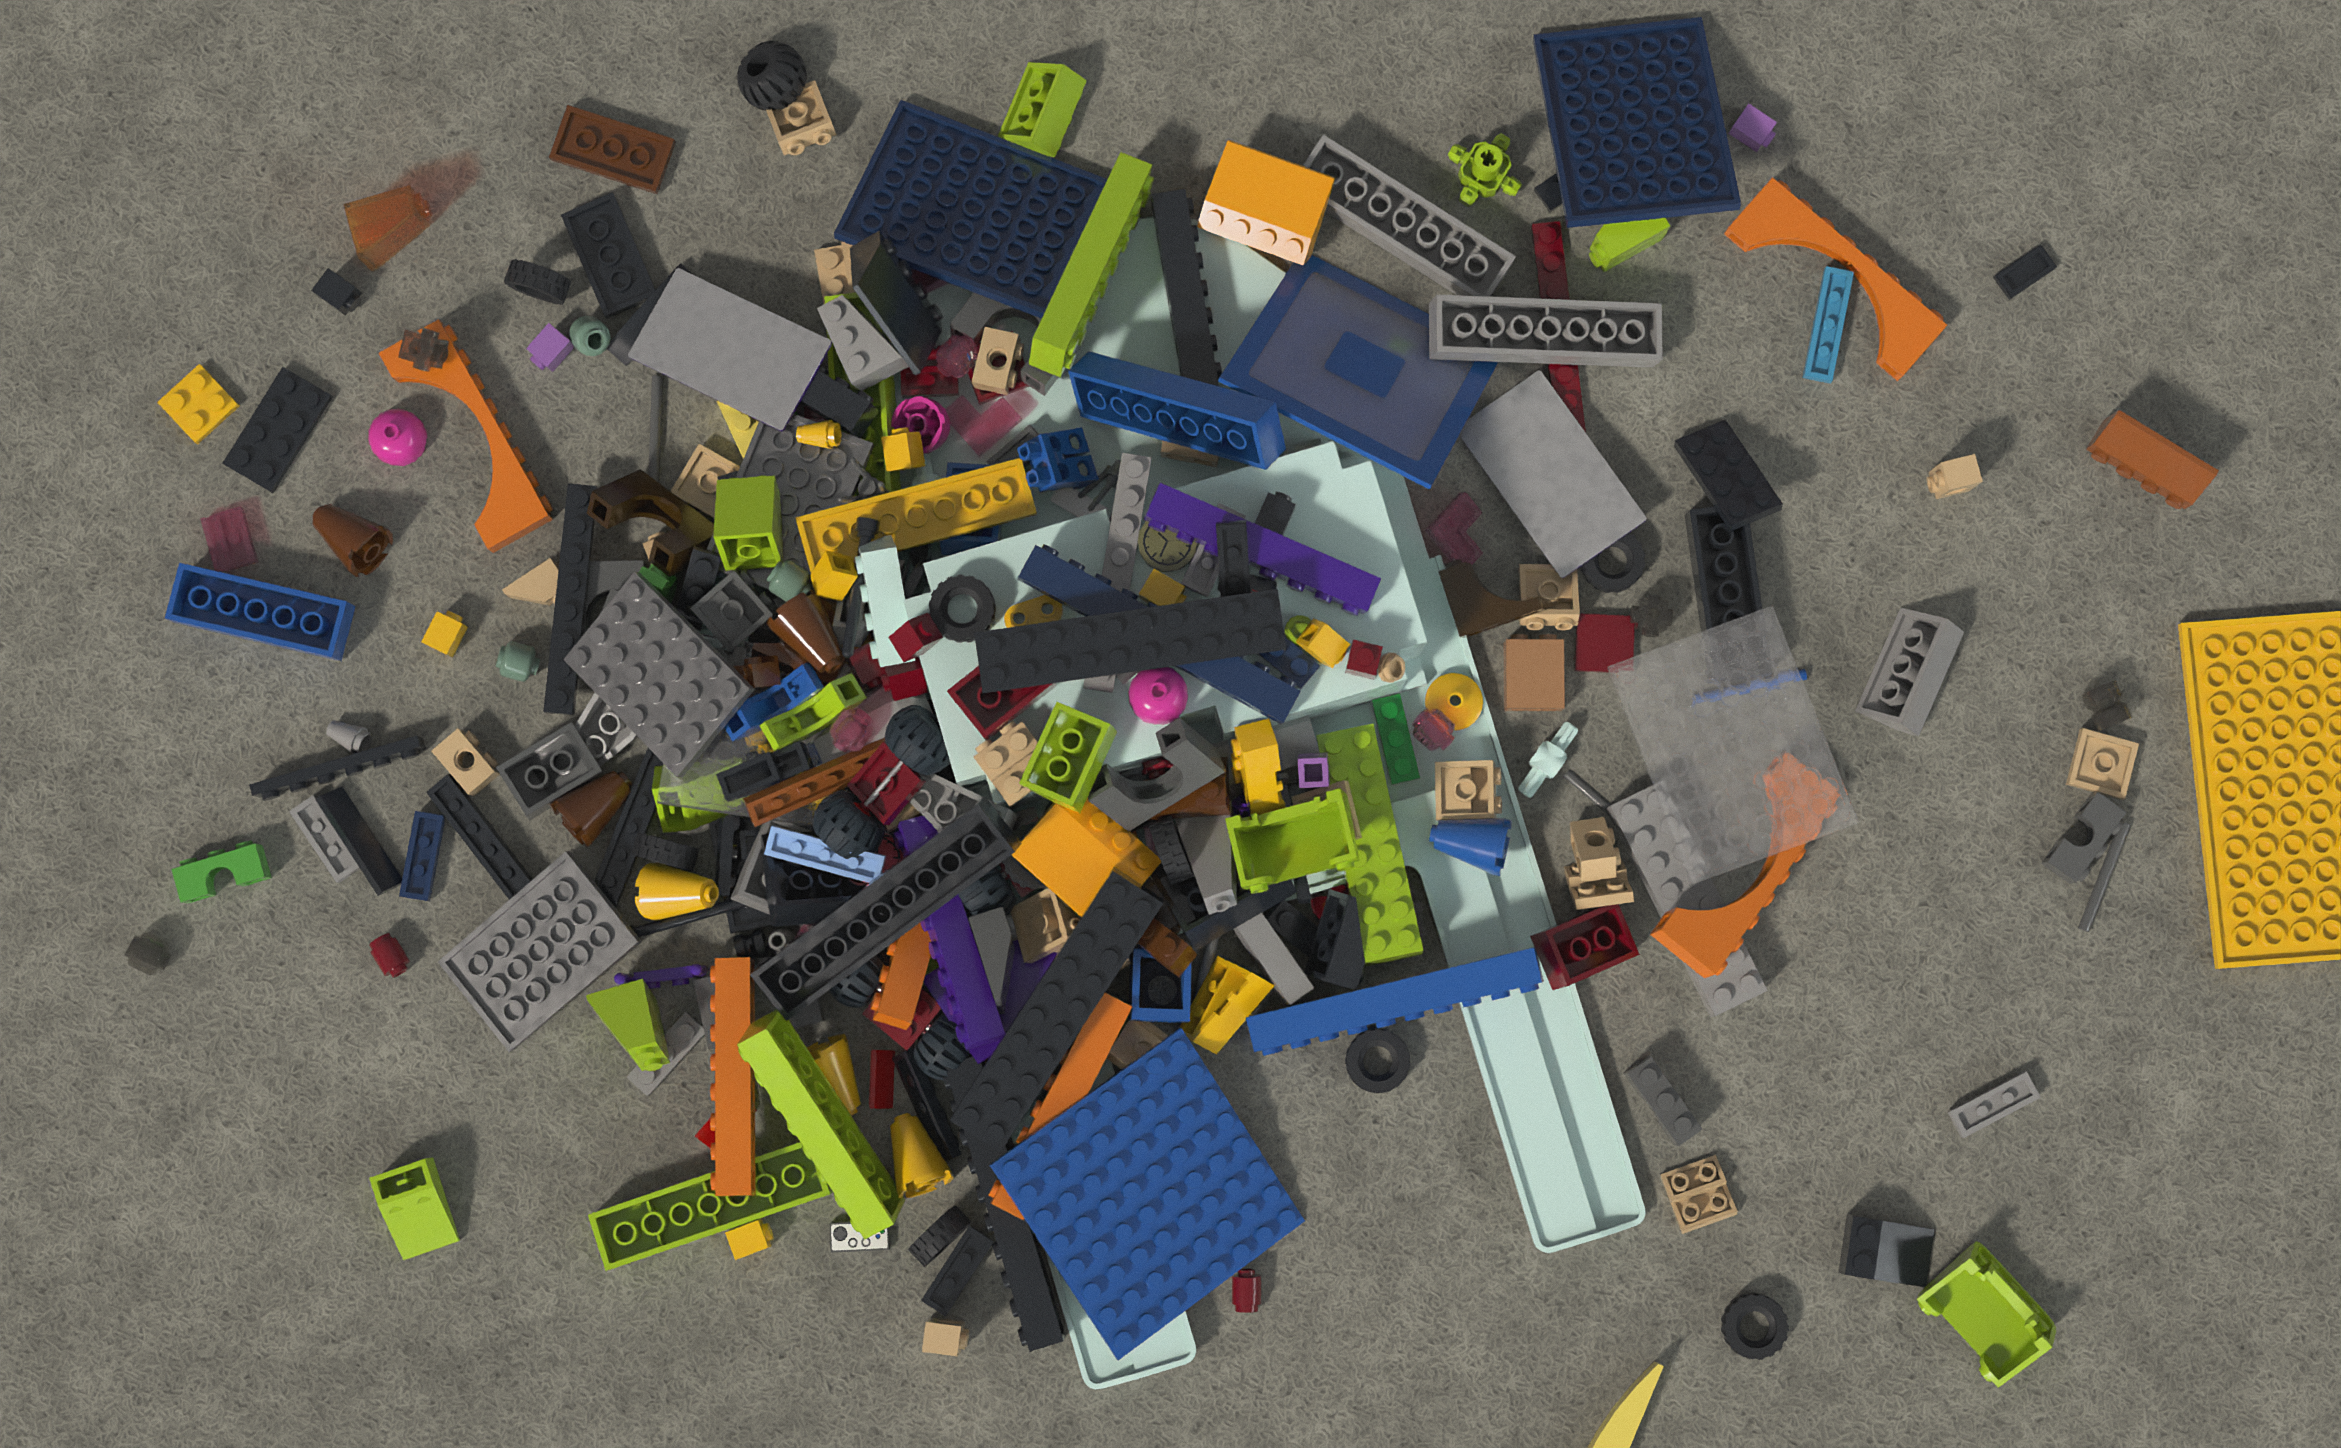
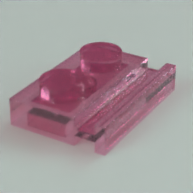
M241 506L213 514V516L207 518H200L215 571L223 573L224 571L238 569L259 562L245 512Z

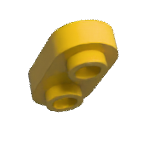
M1042 595L1011 606L1005 613L1004 622L1006 627L1010 628L1058 621L1063 615V607L1061 603L1046 595ZM1050 604L1053 606V611L1050 614H1044L1042 607ZM1022 614L1025 616V620L1021 624H1016L1014 616Z

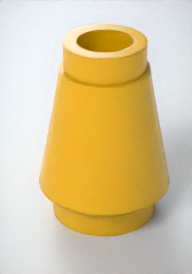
M832 420L799 425L796 430L798 443L832 449L834 446L838 447L841 443V426Z

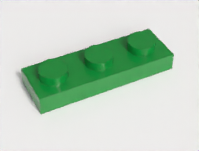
M1396 694L1372 700L1391 785L1420 779L1401 695Z

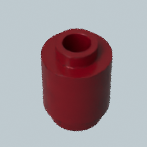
M386 933L369 944L372 949L370 953L384 976L391 975L392 978H395L408 970L406 965L410 960L396 937L392 938L390 933Z
M1242 1268L1238 1271V1274L1232 1275V1304L1235 1305L1236 1312H1258V1305L1261 1304V1275L1255 1274V1269Z

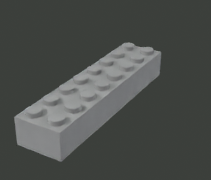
M1324 134L1303 165L1335 177L1325 210L1326 213L1455 295L1492 297L1515 261V255Z
M1436 295L1429 302V359L1654 367L1663 360L1662 303Z
M1662 781L1606 808L1660 918H1662L1666 911L1676 907L1700 911L1725 906ZM1744 943L1736 952L1730 953L1726 959L1728 962L1727 967L1718 976L1713 975L1703 978L1683 962L1710 1017L1717 1016L1768 991Z

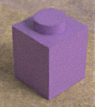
M1748 103L1728 134L1757 152L1761 145L1766 148L1776 135L1772 129L1777 122Z
M548 323L526 349L532 354L529 360L543 371L547 367L553 372L572 351L574 346L569 339Z
M1328 752L1298 754L1299 788L1329 787Z

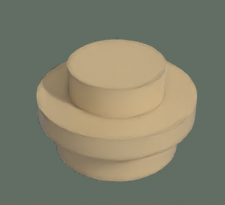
M1385 653L1379 661V677L1384 682L1389 683L1400 680L1405 673L1404 660L1396 653Z

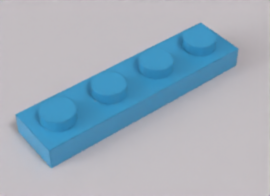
M1829 266L1824 268L1802 378L1829 384L1833 381L1854 275L1853 271Z

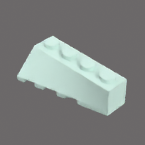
M888 535L860 546V556H855L857 573H863L865 584L860 585L862 602H868L870 612L864 614L867 631L873 630L874 641L869 642L872 659H878L880 667L915 661V658L903 662L888 638L908 621L903 603L905 596L897 548L892 536Z

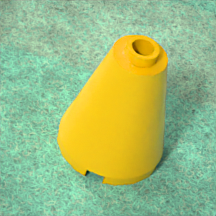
M659 862L646 864L640 870L635 886L639 887V896H635L638 911L644 918L651 920H661L711 908L719 896L718 887L712 879Z
M837 1034L828 1037L829 1041L819 1045L816 1042L808 1046L807 1049L852 1116L858 1112L857 1107L861 1104L848 1039L845 1034Z
M910 1113L895 1117L894 1123L890 1125L898 1197L902 1198L904 1193L906 1198L929 1193L936 1190L937 1188L934 1186L942 1180L945 1185L950 1183L954 1178L952 1171L919 1118L911 1116Z

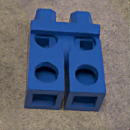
M1082 427L1043 433L1017 448L1020 459L1023 461L1029 460L1032 468L1026 475L1028 486L1038 487L1039 493L1063 488L1082 489L1099 479L1092 456H1083L1090 452ZM1071 438H1077L1079 442L1078 449L1072 447ZM1082 464L1086 466L1087 476H1083L1080 473L1078 466Z

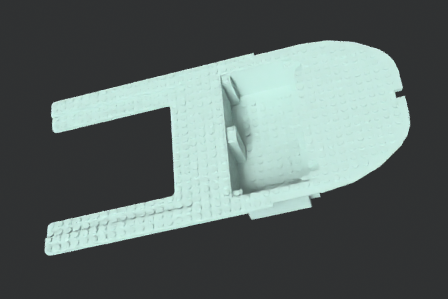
M1153 216L1140 218L1136 229L1130 231L1128 236L1130 240L1125 252H1120L1118 257L1119 264L1114 276H1109L1107 281L1109 283L1103 299L1099 298L1096 306H1098L1095 317L1092 323L1088 322L1085 328L1087 332L1084 344L1077 352L1072 366L1090 351L1180 376ZM1191 219V225H1198V220ZM1197 227L1199 242H1195L1196 253H1202L1204 269L1199 270L1201 280L1206 279L1208 296L1204 297L1206 307H1211L1213 324H1209L1210 335H1216L1218 351L1213 352L1215 362H1220L1223 373L1286 272L1248 245ZM938 280L926 289L928 301L931 305L935 303L943 315V319H941L942 332L934 348H937L938 345H947V348L958 347V350H962L969 346L950 335V323L974 292L946 281ZM1018 317L1005 318L995 323L991 328L1007 332L1013 331L1019 334L1021 343L1024 344L1022 356L1026 364L1030 359L1032 340L1037 328L1031 322ZM960 351L959 359H948L947 366L958 365L959 396L928 397L939 402L946 409L950 418V432L946 442L941 448L930 453L934 474H938L941 479L946 478L947 462L989 465L987 460L1030 424L1039 435L1082 427L1090 452L1083 456H1092L1098 476L1107 465L1112 466L1117 459L1121 460L1122 453L1152 457L1140 529L1146 521L1144 520L1145 514L1159 483L1216 507L1219 503L1245 515V519L1253 523L1257 519L1268 492L1275 495V492L1278 491L1292 498L1291 502L1296 504L1283 536L1381 578L1368 612L1364 614L1359 613L1358 616H1354L1341 610L1342 605L1333 601L1330 604L1318 601L1314 598L1315 593L1306 589L1303 592L1295 591L1286 586L1287 581L1276 577L1274 581L1277 582L1276 589H1278L1284 636L1288 620L1293 616L1303 615L1311 620L1314 618L1326 623L1350 643L1343 660L1335 664L1333 668L1319 663L1301 646H1297L1317 662L1320 668L1300 690L1301 692L1284 722L1309 715L1315 738L1319 734L1374 724L1404 865L1414 868L1420 875L1448 968L1533 948L1534 945L1530 936L1556 925L1468 640L1459 636L1438 571L1445 569L1442 557L1438 555L1429 559L1404 476L1279 412L1278 415L1286 450L1267 470L1219 457L1217 467L1161 457L1163 440L1081 417L1070 380L1069 369L1065 368L1061 378L1059 377L1045 396L1033 388L1027 387L979 405L968 373L964 370L966 367ZM927 360L924 366H937V360ZM901 371L894 374L896 408L902 401L911 399L902 398ZM1219 382V387L1233 390ZM1071 438L1072 447L1078 449L1079 442L1077 438ZM1030 464L1024 468L1026 475L1032 469ZM1084 464L1078 466L1080 473L1083 476H1087L1086 466ZM915 468L900 471L901 489L912 487L913 478L917 477ZM1105 479L1088 492L1086 496L1094 500L1106 485ZM1030 487L1037 515L1002 524L1000 541L953 555H941L940 541L930 543L931 561L923 563L928 579L922 595L903 600L908 620L930 612L929 600H931V594L933 590L937 589V585L941 581L944 582L950 576L956 577L963 574L968 577L969 575L973 576L977 580L980 579L993 595L996 612L994 623L992 622L990 630L1007 628L1004 616L1011 606L1044 595L1017 580L1035 545L1042 547L1045 544L1059 552L1057 557L1066 562L1069 559H1073L1086 567L1084 572L1095 577L1096 573L1102 575L1110 529L1109 519L1113 511L1116 489L1111 487L1100 501V504L1107 507V510L1104 509L1077 517L1050 500L1055 490L1039 493L1038 487ZM1138 543L1130 591L1139 596L1140 590L1154 568L1147 565L1141 557ZM912 548L897 552L898 559L905 560L904 571ZM912 563L908 570L905 583L914 569V567H912ZM1189 564L1177 571L1160 572L1181 583ZM1249 565L1251 575L1263 577L1258 574L1259 569ZM1219 575L1207 598L1185 587V592L1183 593V595L1187 596L1185 602L1221 597L1220 591L1217 590ZM960 594L950 600L948 614L953 621L968 623L976 616L977 604L971 596ZM1138 597L1137 601L1148 606V603ZM1050 604L1042 607L1044 614H1050L1053 611V606ZM1062 604L1063 615L1060 620L1084 617ZM1022 614L1014 616L1016 624H1021L1025 620V616ZM943 636L938 643L919 657L928 693L924 695L927 700L932 699L956 783L967 790L993 801L995 805H1002L1013 812L1035 807L1040 819L1050 800L1032 791L1010 807L974 759V756L978 754L975 748L983 743L985 739L950 697L947 690L979 666L975 639L969 643L967 641L957 643ZM1353 639L1383 646L1381 657L1388 652L1399 655L1405 662L1403 677L1400 680L1389 683L1381 680L1378 669L1374 680L1345 673ZM1258 654L1245 655L1242 658L1251 664L1254 661H1258L1271 669L1269 674L1278 679L1282 675ZM1169 666L1183 677L1187 685L1188 700L1186 708L1178 718L1185 721L1211 744L1234 738V727L1268 719V717L1181 669ZM1448 673H1459L1468 676L1478 685L1483 697V707L1480 716L1471 726L1462 730L1451 731L1443 728L1439 729V726L1431 721L1426 726L1427 729H1424L1422 724L1429 717L1425 707V696L1434 680ZM1137 674L1125 684H1122L1115 677L1113 693L1084 689L1085 679L1056 683L1057 686L1013 720L1017 725L1023 722L1037 742L1056 701L1111 724L1117 730V734L1102 766L1107 763L1118 773L1141 767L1143 762L1164 757L1155 733L1169 725L1146 723L1133 712L1129 703L1128 691L1132 679ZM1400 694L1420 779L1391 785L1371 701ZM1453 695L1450 697V703L1457 706L1460 704V698ZM1270 719L1272 726L1279 724ZM1432 729L1433 733H1429L1428 730ZM1000 731L990 738L992 742L1002 736ZM1493 760L1496 767H1501L1502 782L1501 785H1496V796H1501L1502 814H1497V818L1512 820L1511 829H1508L1507 832L1510 840L1504 868L1501 869V876L1492 875L1434 849V842H1429L1432 825H1438L1439 822L1436 820L1435 762ZM1146 827L1136 830L1138 839L1159 857L1150 828ZM1337 867L1306 875L1310 894L1347 884L1344 871H1337ZM1009 879L1006 880L1016 897L1015 905L1047 889V887L1043 889L1037 888L1021 898ZM1296 893L1286 898L1285 901L1297 899ZM966 912V916L969 922V917L971 916L968 914V912ZM1075 912V916L1080 919L1081 916ZM1539 959L1544 982L1538 983V990L1521 994L1520 988L1509 990L1511 995L1509 997L1492 1001L1491 995L1481 997L1482 1003L1464 1008L1462 1002L1459 1004L1533 1243L1540 1251L1553 1253L1637 1226L1644 1220L1646 1212L1575 983L1552 990ZM1107 1058L1089 1093L1115 1075L1112 1062ZM1024 1115L1011 1135L1014 1146L1019 1144L1016 1140L1023 1126L1029 1128L1034 1117ZM1046 1253L1081 1375L1089 1388L1095 1390L1107 1388L1179 1367L1193 1360L1196 1354V1344L1186 1311L1119 1361L1116 1360Z

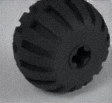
M765 41L747 52L748 55L743 57L742 65L739 66L737 72L739 89L748 103L765 111L771 110V108L772 111L776 109L782 110L788 107V104L794 103L797 100L796 97L801 95L802 87H805L807 76L805 63L800 54L793 47L778 41Z

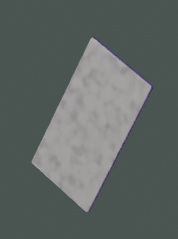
M677 268L628 353V357L782 432L785 430L828 353L832 341Z
M1540 370L1469 418L1459 434L1561 578H1565L1647 520L1642 510Z

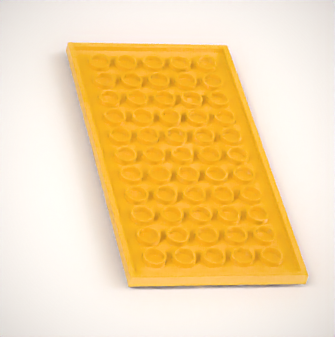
M2341 611L2178 624L2215 969L2341 960Z

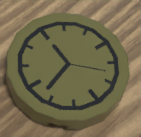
M1145 521L1139 531L1138 547L1140 555L1147 565L1158 571L1173 572L1182 569L1190 563L1196 552L1197 542L1194 541L1192 545L1176 539V533L1167 529L1165 533L1156 531L1148 526V521Z

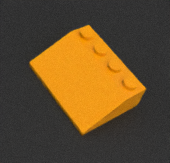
M1228 140L1206 195L1197 227L1304 265L1312 255L1335 177Z
M1088 797L1081 813L1053 802L1020 841L1022 843L1020 847L1012 854L1017 861L1080 916H1082L1113 867L1143 885L1161 863L1160 858L1130 831L1128 832L1089 802Z

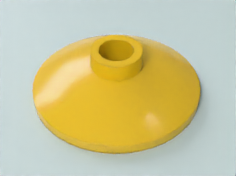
M1448 673L1438 677L1429 686L1425 696V707L1427 714L1436 725L1446 730L1457 731L1471 726L1478 719L1483 707V697L1480 688L1471 678L1459 673ZM1453 695L1460 698V704L1457 706L1450 703V697Z

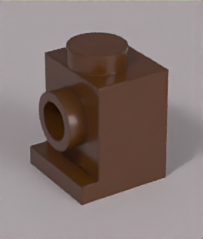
M778 655L744 659V665L733 666L753 688L781 685Z

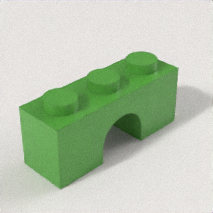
M250 840L236 844V849L225 852V849L209 852L206 859L198 861L197 858H190L180 861V867L171 869L180 902L189 904L215 896L214 878L222 869L228 868L233 873L236 885L248 886L272 878L263 845L253 844V841Z

